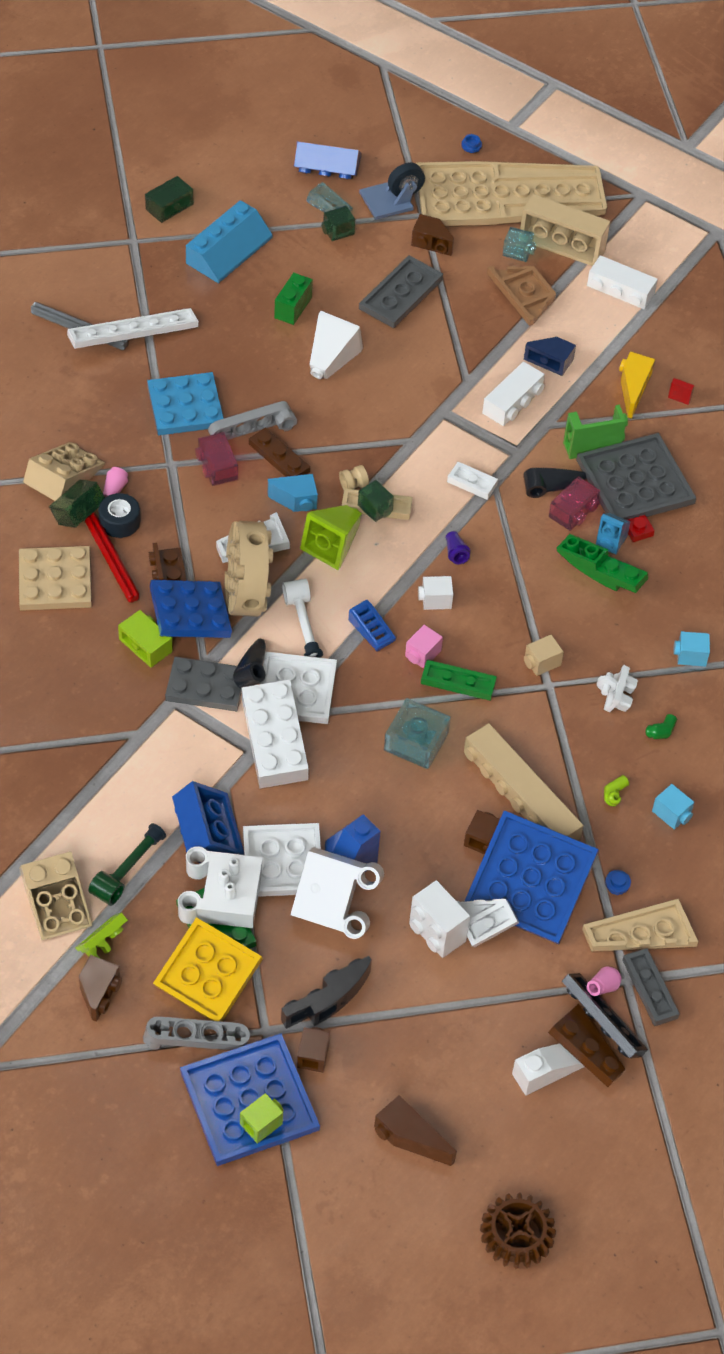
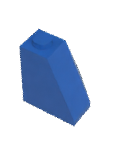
M363 814L327 839L324 850L366 864L370 862L377 863L380 830Z

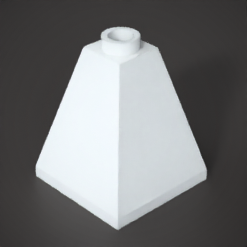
M320 311L310 359V373L313 377L328 379L362 351L363 344L360 326Z

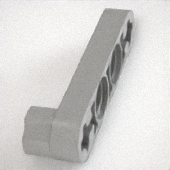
M281 401L215 421L209 426L208 432L214 442H223L275 425L279 429L288 431L297 424V419L289 404Z
M153 1017L147 1022L143 1042L149 1046V1049L158 1050L162 1045L233 1050L247 1045L250 1032L245 1025L240 1023ZM169 1027H173L171 1036H168L170 1032L168 1031ZM186 1027L191 1031V1036L182 1038L177 1034V1029ZM207 1029H212L216 1031L218 1038L208 1040L203 1032ZM223 1031H226V1033H225V1036H226L225 1041H222V1037H223V1033H224ZM234 1032L239 1033L240 1041H235Z

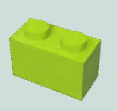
M141 610L118 625L119 640L150 668L172 653V637L160 636L155 620L150 615H145Z

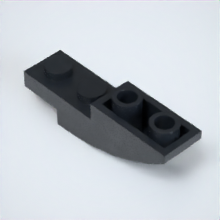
M370 956L363 959H355L348 966L340 970L330 971L323 977L321 990L315 989L306 997L298 1001L292 1000L281 1008V1021L284 1027L287 1029L308 1018L316 1026L341 1010L359 992L371 972L372 959Z

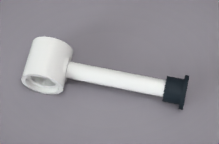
M307 579L283 582L282 589L285 604L295 605L306 643L304 646V656L321 658L323 651L319 649L318 643L314 640L304 604L311 600Z

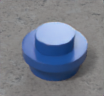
M469 134L462 140L461 146L466 152L475 153L481 149L482 142L477 135Z
M614 870L607 874L605 885L612 894L621 895L629 890L631 879L624 871Z

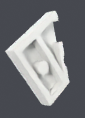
M507 899L457 901L470 915L467 937L474 948L519 923Z

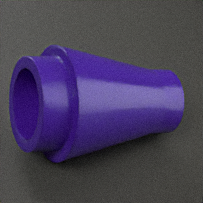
M449 532L445 537L448 558L454 564H464L470 558V548L461 539L458 532Z

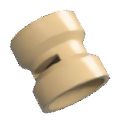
M363 465L356 466L351 471L346 469L339 472V479L343 490L344 488L355 489L357 487L365 488L369 486L368 475Z

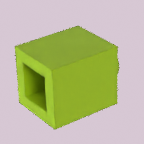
M265 1093L240 1112V1125L258 1144L283 1124L284 1110L276 1099L271 1100Z

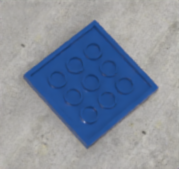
M504 810L464 902L507 899L519 921L515 927L559 945L599 849Z
M281 1033L180 1067L181 1076L217 1166L320 1130L318 1119ZM266 1093L271 1100L276 1099L281 1104L284 1110L283 1124L257 1144L240 1125V1112Z

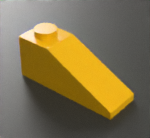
M631 351L627 359L623 358L619 371L622 372L621 386L627 417L632 419L652 375L655 359Z

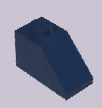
M559 337L530 341L526 343L523 360L563 376L574 360L576 345Z

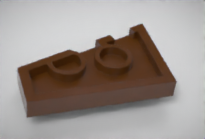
M579 1004L559 1020L548 1032L607 1087L615 1082L626 1070Z

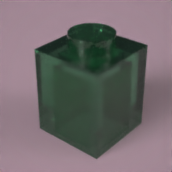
M347 206L324 212L321 226L324 234H327L331 241L355 234V218Z
M374 480L358 491V506L375 522L389 516L393 511L394 496L377 480Z

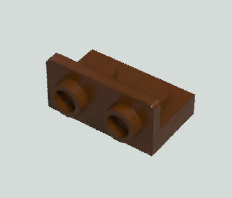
M152 543L153 552H149L150 566L155 565V570H152L153 580L187 581L181 548L158 550V544Z

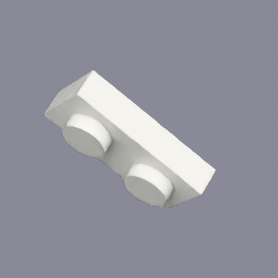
M457 462L447 478L448 483L488 500L498 485L497 478L460 462Z

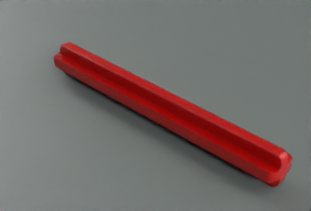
M94 512L86 514L85 523L127 601L130 603L138 601L140 598L139 592L99 518Z

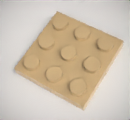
M90 547L19 549L20 611L90 608Z

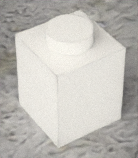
M451 576L423 577L422 586H418V600H423L424 610L452 609L453 587Z

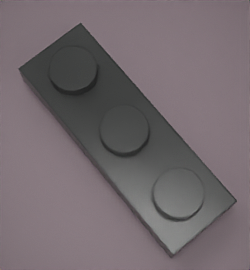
M648 948L624 955L622 961L653 1025L658 1026L678 1019L680 1013Z

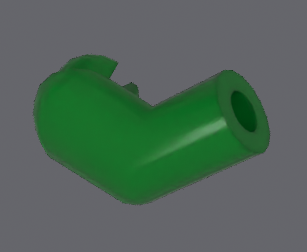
M667 714L663 723L648 725L645 730L646 736L653 739L669 738L677 722V717Z

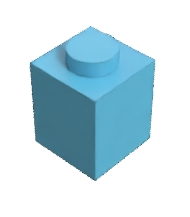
M681 631L679 641L675 640L673 651L674 655H678V665L706 667L710 654V635L708 633Z
M671 784L655 798L652 812L675 830L681 823L685 825L692 818L694 801Z

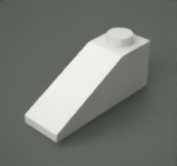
M561 1044L538 1048L515 1059L512 1075L526 1096L585 1066Z

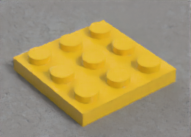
M196 917L153 984L211 1021L223 1022L263 958Z

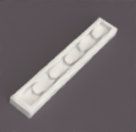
M188 308L71 328L67 330V336L74 349L196 328L199 321L192 309Z

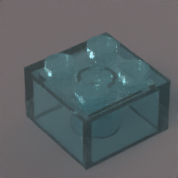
M406 698L385 733L384 751L429 769L449 734L451 717Z

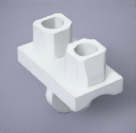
M623 665L620 673L613 675L608 672L606 675L598 678L597 687L602 690L601 694L607 695L604 710L611 712L614 708L626 712L631 707L632 697L623 692L631 694L635 690L638 680L628 675L629 667Z

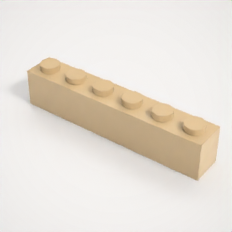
M489 723L466 737L464 747L466 757L470 761H474L480 768L482 775L485 778H489L495 784L497 791L501 795H505L516 812H520L527 820L577 841L581 839L584 825Z

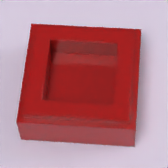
M673 378L668 398L689 405L694 385Z

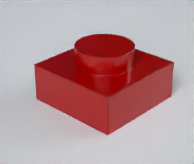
M645 515L628 519L630 521L628 535L632 542L654 536L655 530Z

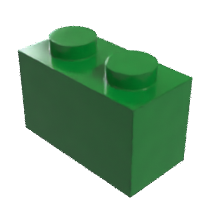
M293 272L275 299V319L291 325L296 323L312 299L313 279Z

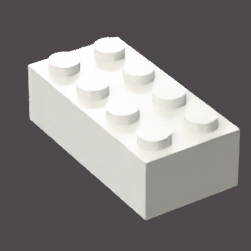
M290 679L242 687V703L259 789L308 780L309 768Z

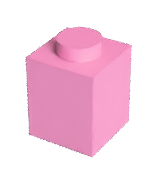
M423 625L406 642L405 656L410 662L424 669L426 661H432L441 652L443 637L426 625Z

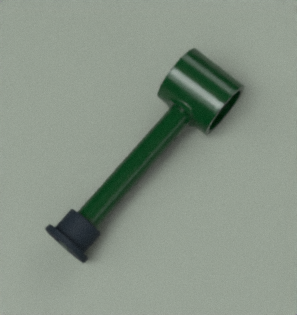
M151 823L148 827L149 830L144 835L143 841L113 874H107L104 871L98 872L92 879L88 892L109 906L114 905L121 897L125 885L120 880L152 845H156L160 840L166 838L165 831L157 824Z

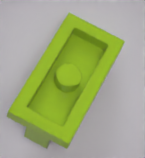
M122 912L111 916L75 947L76 950L82 953L85 952L88 957L93 955L98 958L100 957L97 955L96 948H101L105 954L109 953L111 947L105 941V938L110 937L113 939L123 931L122 925L128 920Z

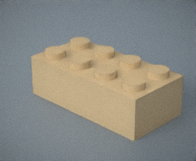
M532 194L523 208L519 240L593 266L599 256H603L605 253L610 221Z

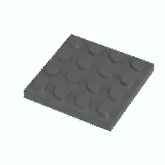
M659 433L577 454L576 461L581 470L586 473V479L605 513H611L628 520L642 515L649 517L693 505L696 502V496Z

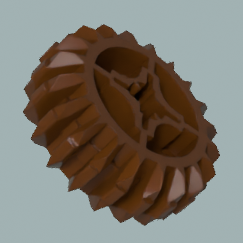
M508 1193L505 1201L498 1197L495 1205L490 1204L487 1208L488 1213H484L482 1216L484 1223L480 1225V1231L484 1234L481 1236L482 1243H488L485 1249L487 1253L495 1251L493 1255L494 1261L500 1258L504 1259V1267L510 1261L514 1262L513 1266L515 1269L519 1268L520 1262H523L524 1266L528 1268L531 1265V1260L536 1264L540 1263L541 1256L546 1258L549 1254L548 1248H553L554 1240L552 1238L556 1235V1230L552 1228L555 1224L554 1218H548L550 1215L549 1209L541 1210L542 1201H538L535 1204L532 1203V1195L528 1196L527 1200L522 1199L521 1193L517 1194L516 1199H513L510 1193ZM532 1220L539 1229V1239L534 1235L535 1232L530 1228ZM496 1223H499L502 1226L501 1229L506 1233L504 1241L496 1231ZM523 1227V1231H522V1230H519L518 1232H515V1233L512 1235L513 1230H514V1231H517L518 1229H521V1228ZM520 1245L525 1248H516L514 1246Z

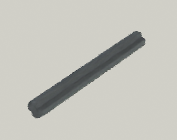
M34 302L31 306L32 314L68 329L93 325L39 302ZM128 339L106 344L120 350H125L128 346Z

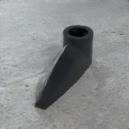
M530 468L523 473L526 494L531 498H539L545 495L546 492L570 488L584 481L586 473L556 468Z
M257 639L250 646L234 671L233 679L240 689L256 685L265 679L266 674L262 666L266 649L264 639Z

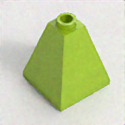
M348 505L310 511L307 513L300 549L339 570L359 528L362 513Z

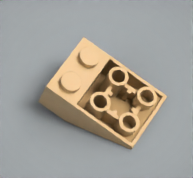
M68 442L29 458L23 483L52 500L61 503L72 498L104 466L105 462L99 460L96 455L80 449L77 444Z
M71 851L23 864L19 867L41 940L92 926Z

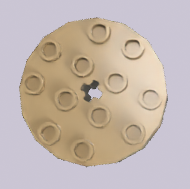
M234 521L231 525L226 549L228 571H225L224 582L226 608L230 615L258 617L267 610L266 597H270L271 583H268L269 563L273 561V549L269 548L271 544V530H267L264 522Z

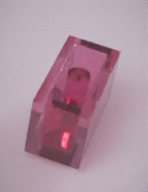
M222 432L198 438V448H195L198 462L202 461L204 477L209 478L211 485L215 486L238 480V464L225 433Z
M578 476L551 502L549 518L571 531L576 525L579 526L583 523L588 513L594 512L600 504L598 500L600 490Z

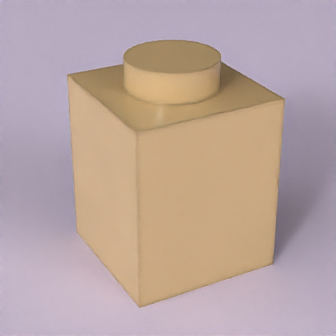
M549 635L526 646L524 662L538 676L561 666L564 651L553 636Z

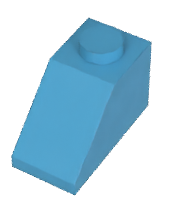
M313 474L268 479L267 494L272 500L294 512L317 509L318 494Z

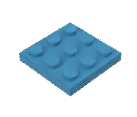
M213 372L147 380L158 435L205 430L213 422L224 419Z

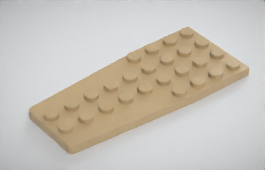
M482 161L416 163L421 167L425 175V182L418 191L421 214L439 218L445 226L497 225L521 222L523 208L532 194L595 216L606 214L607 204L598 166Z

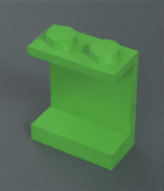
M615 405L613 420L582 425L577 412L568 413L563 444L569 459L577 458V454L622 443L625 440L624 431L625 427L628 426V418L626 413L622 412L620 405Z

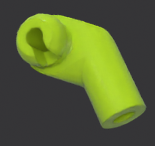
M622 775L604 787V801L607 805L614 807L621 802L619 791L629 786L626 776Z

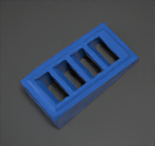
M368 600L349 610L348 621L376 651L396 641L392 631ZM381 634H384V635H385V636H383L382 638L376 640V637H377V636H379V635H381Z

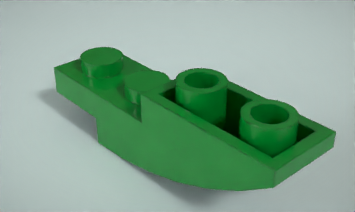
M569 534L557 547V552L575 568L616 592L622 587L636 593L648 580V572L612 558L608 554V549Z

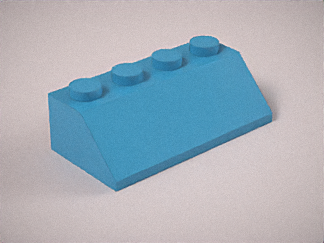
M240 200L186 244V264L213 281L220 283L272 239L273 235L258 211Z

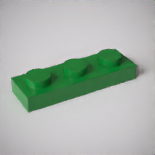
M427 660L421 677V684L491 701L497 676Z

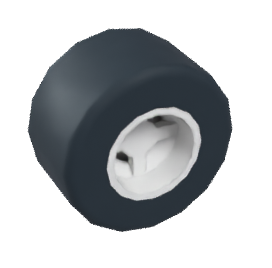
M116 493L107 496L100 503L98 510L99 520L107 535L124 538L134 534L140 527V506L134 497L128 494Z

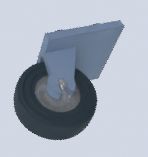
M404 163L391 172L387 183L360 189L359 193L375 220L408 212L414 208L410 201L412 195L422 188L425 182V175L421 167L416 163Z

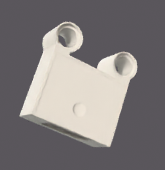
M199 846L190 848L186 853V872L188 876L193 879H202L207 876L203 899L194 891H185L179 896V919L183 923L192 924L197 917L205 923L253 928L262 875L263 857L207 851ZM187 906H193L194 908H192V909H187V908H185V907H187Z
M313 847L308 851L291 915L342 931L349 938H360L368 930L370 919L362 911L348 914L355 887L358 882L363 889H374L384 878L383 868L374 862L366 864ZM365 871H373L376 875V881H368L365 877ZM356 919L360 921L362 930L353 929L351 920Z

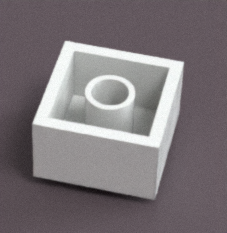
M437 880L412 897L410 927L416 934H420L426 940L431 951L437 952L444 958L466 942L470 915Z

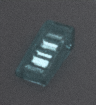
M323 182L312 189L306 199L309 204L338 221L353 209ZM339 208L343 209L340 213L337 211Z

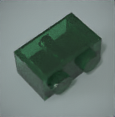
M178 176L145 194V209L161 223L194 205L193 188Z
M79 480L54 501L49 508L58 525L76 528L99 508L105 496L97 482Z

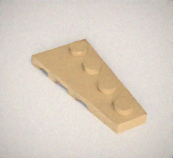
M679 899L584 924L582 928L591 951L697 947L698 944L696 935Z

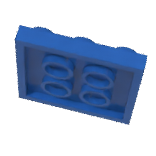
M151 580L150 591L160 636L231 637L232 629L220 582Z

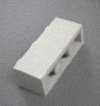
M600 255L589 271L587 286L645 309L655 294L658 279Z
M523 361L484 398L482 414L502 426L506 425L510 420L513 421L518 412L530 404L533 397L542 393L545 386L543 384L545 374Z

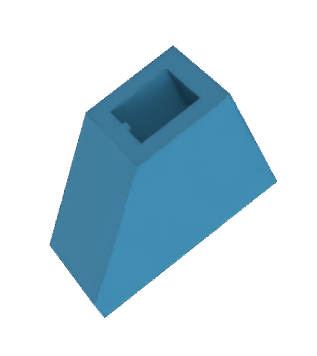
M611 513L603 514L600 520L596 545L606 548L608 552L616 555L628 536L630 521Z

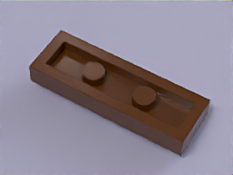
M266 427L249 438V445L285 477L310 473V466Z

